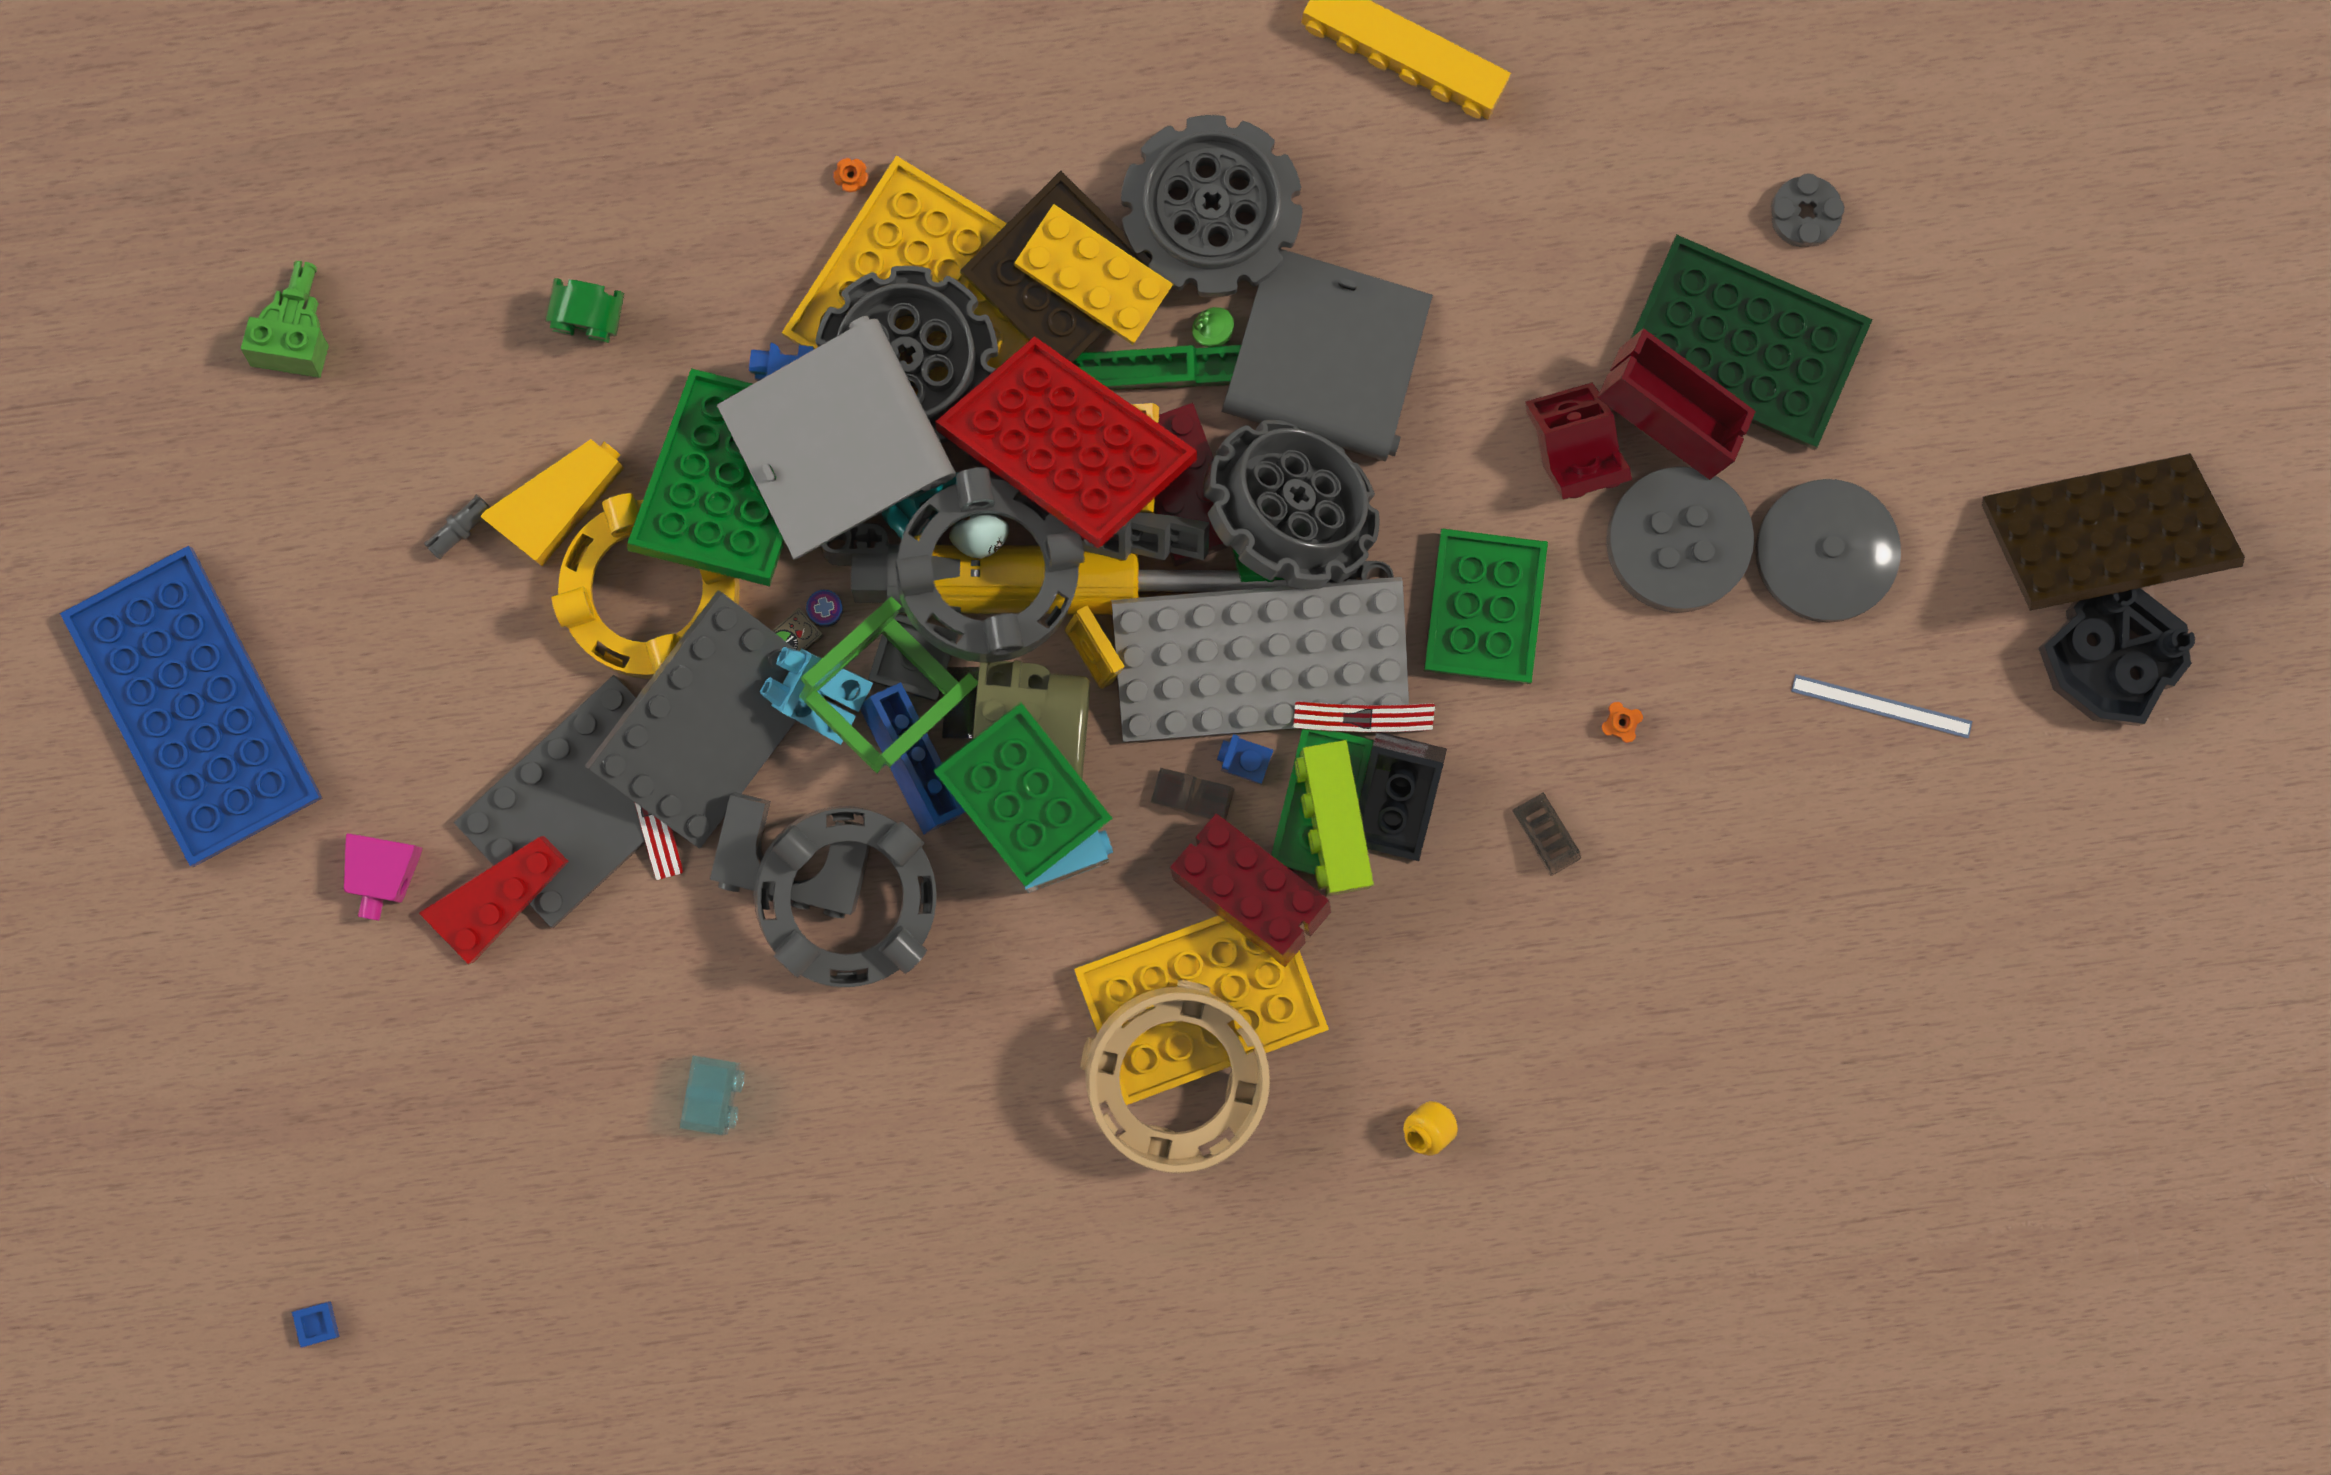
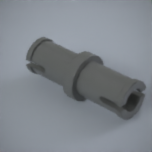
M476 494L455 516L450 514L446 518L447 523L428 541L424 542L425 546L438 559H441L462 538L466 540L471 535L469 531L483 519L480 516L485 510L490 508L489 505Z

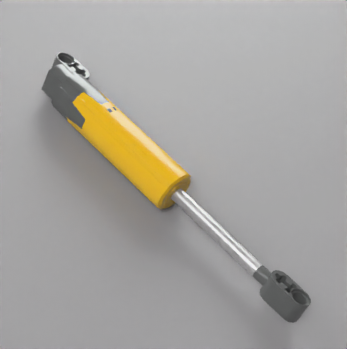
M861 523L821 545L823 556L827 562L837 566H851V591L855 603H884L892 596L902 606L897 588L895 560L898 559L900 544H889L887 532L883 527L874 523ZM839 539L846 542L840 549L828 547L834 540ZM853 540L858 541L856 542L857 549H854ZM871 541H878L875 543V548H868L871 545ZM936 545L931 559L936 589L943 600L958 613L1019 614L1036 599L1044 581V558L1040 547L1036 545H1003L997 552L982 559L969 557L959 551L954 545ZM1084 551V562L1080 563L1078 567L1077 587L1067 614H1075L1077 610L1088 605L1092 614L1113 615L1112 600L1138 598L1139 591L1218 592L1288 585L1286 580L1241 582L1239 573L1235 570H1139L1138 554L1130 553L1126 560ZM1364 561L1358 570L1344 581H1355L1356 578H1361V580H1368L1373 577L1393 578L1394 575L1390 566L1384 562ZM1330 578V580H1329L1327 583L1335 582V581ZM1057 593L1053 604L1046 614H1051L1055 606L1061 609L1065 598ZM903 606L898 613H905Z

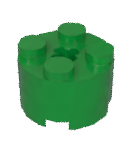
M554 278L545 321L550 323V328L555 333L574 336V332L577 330L586 332V336L590 340L609 343L610 336H617L625 293L615 290L614 296H611L609 293L604 292L605 286L572 279L568 280V286H563L561 279Z

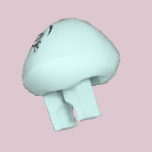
M998 514L971 515L968 520L956 522L950 531L949 538L952 544L965 555L982 559L991 556L1003 546L1009 534V525Z

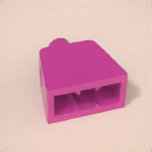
M346 834L344 891L362 896L358 917L380 921L384 900L400 903L403 901L421 856L422 847L355 834Z

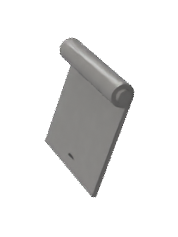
M863 316L849 324L850 329L717 404L793 559H798L920 490L928 491L937 488L956 476L878 319H870L868 316ZM769 465H771V467H772V469H773V471H774V473H775V475H776V479H775V476H774V474H773V472H772V470H771V468H770Z

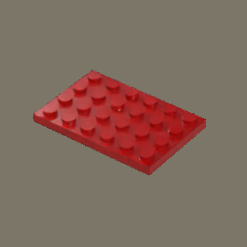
M1035 336L936 421V431L1098 549L1197 460V450Z

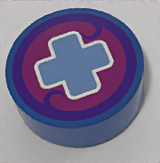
M818 590L809 597L806 611L809 618L816 625L828 627L840 620L843 614V604L836 593L830 590Z

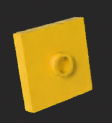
M1088 605L1075 612L1066 626L1065 632L1099 688L1103 689L1115 681L1125 666Z

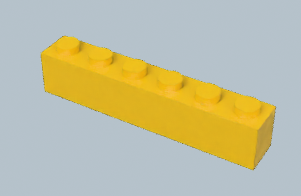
M1309 0L1303 11L1301 24L1305 25V29L1312 35L1319 38L1326 36L1336 41L1337 46L1343 51L1350 54L1357 52L1367 57L1368 62L1374 67L1381 70L1388 68L1400 74V79L1412 86H1418L1419 84L1431 90V95L1443 102L1452 101L1462 106V110L1474 118L1479 119L1482 116L1487 120L1489 119L1511 75L1509 71L1371 0Z

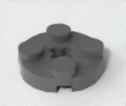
M1807 173L1801 177L1790 179L1777 191L1771 204V221L1775 232L1788 244L1801 247V245H1813L1812 247L1828 241L1837 231L1841 224L1845 207L1839 193L1829 182ZM1802 203L1804 205H1812L1815 218L1812 219L1809 216L1804 219L1799 216L1801 208L1798 205Z

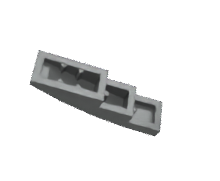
M1139 512L1099 549L1081 536L1083 551L1126 560L1130 553L1165 560L1169 553L1204 560L1209 553V522Z

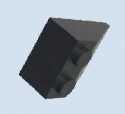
M1382 732L1376 733L1359 801L1367 849L1420 861L1447 748Z

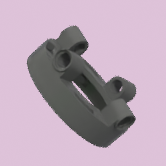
M972 468L958 473L955 485L931 497L918 509L910 520L901 540L898 559L895 560L897 588L900 601L909 620L917 631L935 647L947 654L968 661L1002 662L1015 659L1035 650L1046 642L1059 628L1067 615L1075 594L1078 581V567L1080 563L1084 562L1083 544L1078 533L1070 531L1067 525L1008 482L990 479L987 468ZM935 512H938V514L935 515L929 522L928 518ZM975 514H998L1020 523L1036 539L1044 558V581L1036 599L1021 613L1000 614L989 617L985 621H978L961 615L943 600L934 584L931 559L937 541L955 522ZM928 523V525L926 526V528H925L924 531L922 532V535H921L919 541L916 540L915 538H913L914 536H919V534L921 533L922 529H923V528L925 527V525ZM1058 593L1065 598L1061 609L1055 606L1045 621L1048 627L1046 628L1038 621L1050 609ZM931 615L947 628L963 635L957 644L951 642L952 637L937 626L932 630L926 624Z
M853 806L820 809L808 813L788 825L774 839L765 852L756 875L754 888L757 920L767 943L776 953L774 957L797 978L803 976L814 982L834 987L868 985L885 979L899 969L904 974L912 970L927 952L923 943L931 929L936 909V883L930 862L922 849L925 843L902 821L896 823L875 811ZM832 815L833 821L854 820V815L863 816L864 826L840 824L827 827L826 816ZM842 841L864 843L882 852L895 867L901 880L903 892L901 912L890 933L875 946L864 951L848 954L827 951L809 941L795 922L790 901L791 888L797 871L818 849ZM917 876L923 877V883H921L922 913H918L920 907V886ZM764 882H775L773 906L776 919H766L763 910L769 909V889L763 888ZM867 968V972L861 974H857L856 971L837 972L836 976L830 975V969L838 971H853Z

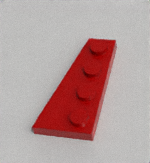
M545 836L538 837L419 912V914L469 965L482 955L569 861Z

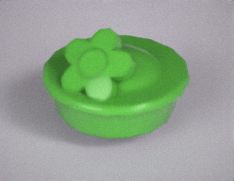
M1213 307L1206 309L1194 320L1192 335L1196 342L1203 346L1220 347L1232 337L1234 319L1230 312L1224 308Z

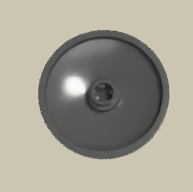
M1821 479L1796 486L1781 496L1771 506L1759 527L1755 554L1761 579L1769 593L1780 605L1793 614L1808 620L1840 622L1866 612L1886 595L1898 573L1901 559V544L1898 529L1890 512L1877 497L1864 488L1847 481Z

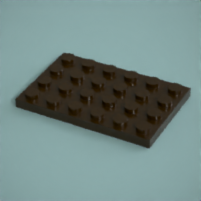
M2191 453L1983 496L1982 508L2030 611L2243 567L2245 556Z

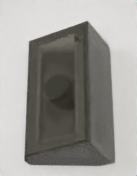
M948 667V672L958 682L968 673L978 681L979 667ZM978 686L944 716L942 738L967 741L973 739Z

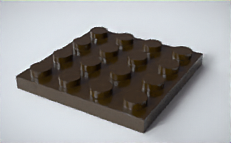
M1060 170L960 270V273L1028 341L1035 336L1073 363L1107 328L1013 266L1052 205L1055 204L1147 267H1149V263L1152 260L1144 252L1136 254L1127 236Z

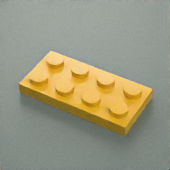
M1055 204L1052 205L1013 265L1132 345H1134L1173 286V283Z

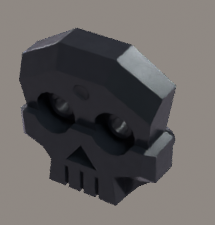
M2138 588L2073 602L2066 610L2067 621L2039 647L2052 688L2060 696L2092 721L2140 726L2146 723L2163 690L2175 686L2192 664L2189 650L2195 644V635L2193 632L2188 633L2189 629L2184 621L2144 590ZM2130 629L2140 637L2129 640ZM2088 634L2096 637L2097 643L2095 646L2087 643ZM2132 667L2136 668L2140 673L2138 680L2130 676Z

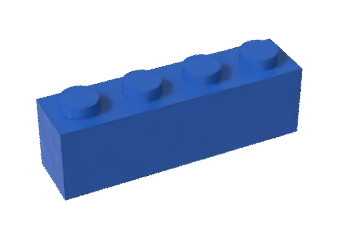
M901 682L871 695L863 702L860 708L882 753L920 719ZM927 733L890 767L923 835L956 820L966 812L933 771L942 762Z

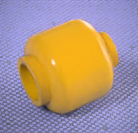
M1429 1101L1423 1103L1404 1121L1403 1131L1405 1141L1413 1151L1432 1156L1441 1152L1457 1136L1458 1126L1453 1112L1448 1107L1439 1102Z

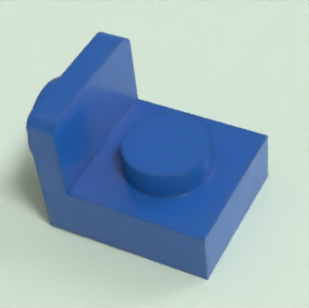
M1233 734L1230 742L1223 740L1217 761L1223 762L1222 772L1262 785L1273 749L1243 740L1240 736Z

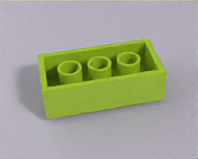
M1347 740L1304 747L1300 757L1296 758L1294 763L1298 783L1305 782L1307 792L1303 794L1301 801L1304 817H1311L1313 830H1310L1308 833L1311 853H1318L1320 866L1315 868L1318 890L1325 889L1326 897L1369 889L1374 885Z

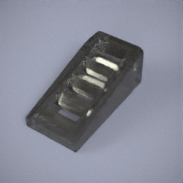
M1544 792L1512 810L1550 876L1581 859L1580 850ZM1544 808L1545 814L1531 822L1527 821L1526 817ZM1549 821L1552 822L1553 826L1537 835L1535 834V829ZM1559 834L1561 837L1559 840L1543 847L1542 842ZM1562 848H1567L1568 851L1551 860L1549 857Z

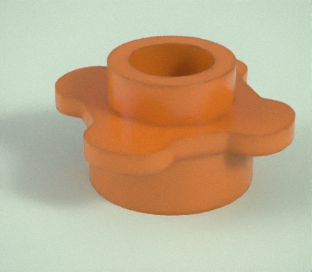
M1621 702L1612 703L1608 708L1610 714L1601 727L1603 733L1607 736L1613 735L1614 737L1621 738L1625 743L1634 741L1637 724L1643 720L1642 712L1638 709H1627L1623 707ZM1620 719L1625 720L1626 723L1624 726H1621L1619 724Z

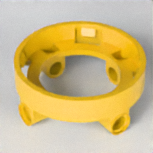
M626 493L604 500L602 502L604 512L590 520L575 536L568 547L561 565L558 595L552 596L551 599L560 626L567 627L577 643L589 655L604 666L620 674L635 678L651 679L717 590L739 605L740 586L738 578L699 569L703 582L700 605L694 617L681 631L676 634L663 635L647 642H636L623 638L610 630L596 610L592 585L596 568L602 557L616 543L630 537L643 500H636L632 493ZM598 642L620 655L630 657L627 665L624 667L622 659L613 656L605 651L604 656L595 649Z

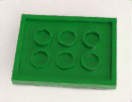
M1441 528L1424 671L1529 685L1532 683L1548 548L1547 541Z
M1022 702L1014 706L933 770L1025 887L1113 819Z

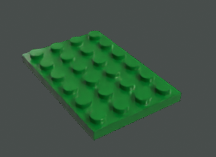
M691 368L628 539V551L770 586L785 541L717 407V404L751 386L752 383ZM769 465L770 468H771V470H772V472H773V474H774V476H775V479H776V475H775V473H774V471H773L771 465Z

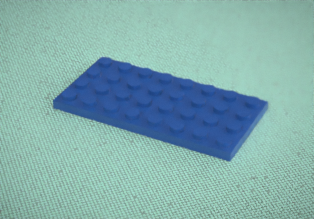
M187 546L60 613L189 866L195 867L323 799L192 547Z

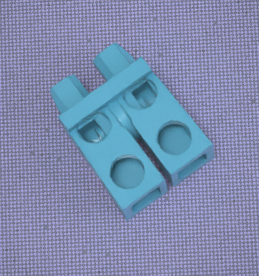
M783 647L776 664L789 672L783 684L769 677L763 684L760 694L772 703L771 706L781 713L841 745L843 740L799 697L805 686L800 680L801 677L822 658L802 648L798 651ZM843 668L818 693L823 698L826 695L859 712L873 683ZM827 701L850 725H852L856 717L854 714L850 713L846 709L834 703Z

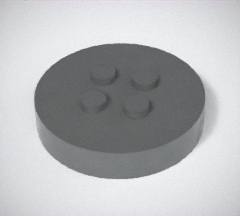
M1691 467L1661 469L1637 481L1623 495L1613 510L1606 536L1609 562L1621 585L1633 597L1647 606L1662 611L1678 613L1705 608L1729 593L1746 572L1754 545V532L1750 514L1737 492L1721 478L1715 476L1709 480Z

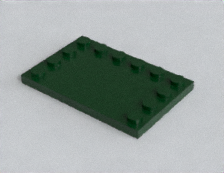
M1676 234L1631 338L1643 328L1754 409L1756 412L1751 423L1816 450L1873 319Z

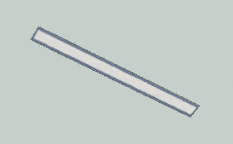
M1795 674L1791 692L1968 739L1973 722Z

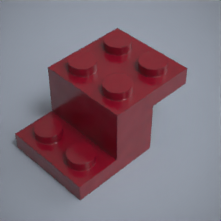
M1593 382L1525 401L1527 415L1537 430L1543 467L1563 500L1579 498L1586 493L1603 488H1614L1620 485V483L1632 480L1630 467L1619 451L1614 414L1608 405L1597 398L1599 391Z

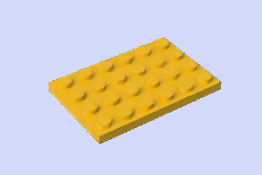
M1219 915L1074 969L1097 1033L1106 1020L1129 1000L1148 991L1177 987L1178 980L1191 981L1210 987L1209 992L1229 1003L1251 1025L1260 1039L1265 1053L1329 1030L1300 950L1284 967ZM1154 1005L1147 1007L1146 1010L1154 1007ZM1127 1019L1121 1026L1123 1027L1129 1020ZM1234 1019L1227 1023L1239 1038L1245 1053L1255 1048L1254 1046L1247 1047L1243 1037L1238 1032L1241 1026ZM1183 1021L1158 1024L1138 1036L1130 1045L1123 1058L1120 1069L1122 1097L1125 1104L1129 1105L1231 1067L1230 1059L1221 1041L1210 1031L1197 1024Z

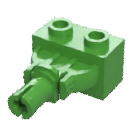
M295 261L289 287L283 290V293L276 291L273 303L264 308L258 318L249 317L241 351L251 367L321 378L329 345L321 331L320 322L316 315L318 301L310 296L317 267L309 262H305L304 267H302V261Z

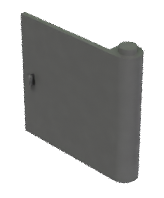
M1280 248L1278 251L1283 256L1282 265L1258 286L1222 412L1259 424L1264 420L1286 421L1297 426L1298 429L1315 433L1343 449L1382 461H1386L1388 455L1395 457L1401 436L1395 435L1433 295Z

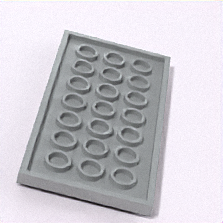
M1402 577L1343 581L1340 583L1330 582L1326 583L1323 588L1318 589L1281 586L1112 600L1115 649L1125 666L1121 673L1118 674L1123 742L1294 728L1295 702L1297 701L1345 705H1409Z

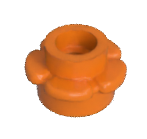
M842 159L837 164V170L833 172V179L836 185L841 186L842 190L846 192H855L861 189L868 181V173L865 171L866 165L859 159ZM853 172L854 176L848 177L847 174Z

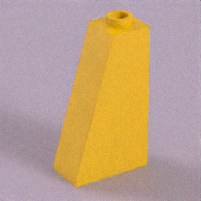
M590 439L485 510L480 517L543 566L624 469L617 460L620 454L605 441L599 446Z

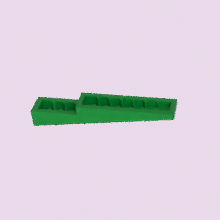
M1194 345L1082 353L1073 364L1110 390L1229 386L1241 345L1195 348Z

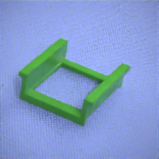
M892 596L800 679L805 686L799 697L876 773L885 765L890 768L978 686V681L970 673L958 682L895 620L902 606ZM881 634L945 695L882 754L818 693L823 686Z

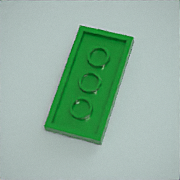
M1302 729L1294 761L1300 757L1304 747L1347 740L1359 803L1374 740L1338 731ZM1293 763L1271 855L1289 869L1315 875V868L1320 866L1318 853L1312 854L1310 850L1308 833L1310 830H1313L1311 817H1304L1301 797L1307 792L1305 782L1298 783L1295 763Z

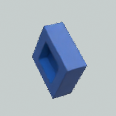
M331 1301L292 1312L300 1348L340 1337Z

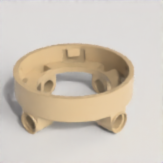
M1178 980L1177 987L1148 991L1129 1000L1106 1020L1095 1039L1087 1038L1082 1053L1080 1068L1086 1073V1090L1089 1104L1102 1132L1116 1149L1126 1157L1140 1165L1158 1171L1191 1172L1205 1169L1225 1160L1243 1146L1260 1123L1268 1101L1270 1086L1269 1066L1263 1045L1256 1032L1235 1008L1221 998L1209 992L1210 987L1199 983ZM1154 1005V1007L1146 1010L1147 1007ZM1128 1019L1129 1021L1122 1027L1121 1025ZM1233 1019L1241 1026L1238 1032L1243 1037L1247 1047H1255L1245 1053L1243 1045L1235 1032L1227 1024ZM1172 1021L1190 1022L1210 1031L1223 1044L1231 1064V1072L1225 1092L1226 1101L1221 1109L1205 1124L1184 1132H1174L1164 1127L1142 1123L1126 1106L1120 1089L1121 1064L1130 1045L1138 1036L1151 1027ZM1104 1101L1107 1102L1118 1124L1124 1129L1123 1132L1116 1136L1117 1127L1112 1122L1108 1113L1103 1115L1099 1104ZM1230 1127L1235 1136L1230 1141L1227 1138L1223 1139L1218 1144L1209 1148L1211 1153L1203 1156L1198 1147L1212 1141Z

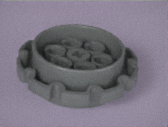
M1222 115L1190 117L1186 120V129L1183 131H1176L1169 125L1153 135L1141 147V156L1145 162L1141 165L1131 164L1123 182L1121 204L1124 207L1130 208L1132 212L1123 217L1124 233L1136 254L1144 252L1152 259L1149 263V268L1173 283L1171 288L1182 291L1185 285L1194 284L1197 287V294L1201 297H1222L1236 294L1237 283L1242 280L1248 281L1251 286H1256L1269 278L1283 262V256L1278 250L1282 247L1292 248L1300 230L1303 208L1300 205L1294 204L1291 199L1300 195V180L1289 156L1286 154L1281 156L1274 155L1272 150L1274 149L1275 140L1257 126L1241 121L1238 127L1230 128L1226 124V117ZM1203 165H1208L1215 170V174L1212 177L1203 178L1197 174L1196 170ZM1240 177L1244 178L1249 185L1243 190H1236L1231 187L1230 181ZM1179 187L1185 189L1188 195L1183 200H1174L1169 196V192L1173 188ZM1208 201L1210 204L1218 202V210L1215 211L1212 207L1206 210V202ZM1244 211L1249 212L1254 216L1255 220L1251 224L1244 225L1236 220V215ZM1180 222H1189L1193 225L1194 230L1188 235H1182L1175 230V226ZM1221 234L1227 238V243L1224 246L1215 247L1209 243L1208 239L1211 235Z
M894 266L891 268L890 277L885 280L878 278L875 272L857 279L842 291L845 305L839 309L829 307L824 314L816 335L815 342L819 347L849 330V324L860 317L868 316L870 319H878L911 386L917 388V398L940 443L948 441L949 439L936 431V421L996 370L987 365L989 359L997 357L999 354L995 331L989 316L986 314L977 316L973 313L978 307L977 298L963 284L950 276H946L941 282L932 281V273L929 268ZM901 316L913 317L914 324L909 329L901 330L895 326L896 321ZM936 331L943 332L947 336L945 342L939 346H933L927 342L929 335ZM906 352L909 356L912 355L913 362L907 364L904 360L902 361L900 354ZM941 366L948 370L947 377L942 381L936 382L929 378L931 370L935 367Z
M1264 420L1256 430L1245 425L1231 433L1216 450V456L1207 466L1203 485L1205 498L1214 503L1208 512L1210 522L1224 545H1231L1239 554V561L1268 580H1272L1274 577L1284 578L1289 587L1300 589L1323 588L1330 578L1340 583L1356 572L1368 558L1369 554L1367 551L1377 541L1380 525L1379 511L1369 504L1375 493L1361 467L1351 461L1344 453L1345 451L1342 447L1315 433L1298 429L1297 426L1281 420Z

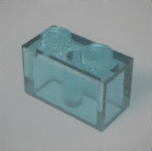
M693 1055L680 1128L718 1135H728L729 1128H735L738 1107H733L735 1092L741 1093L745 1071L739 1070L740 1062Z

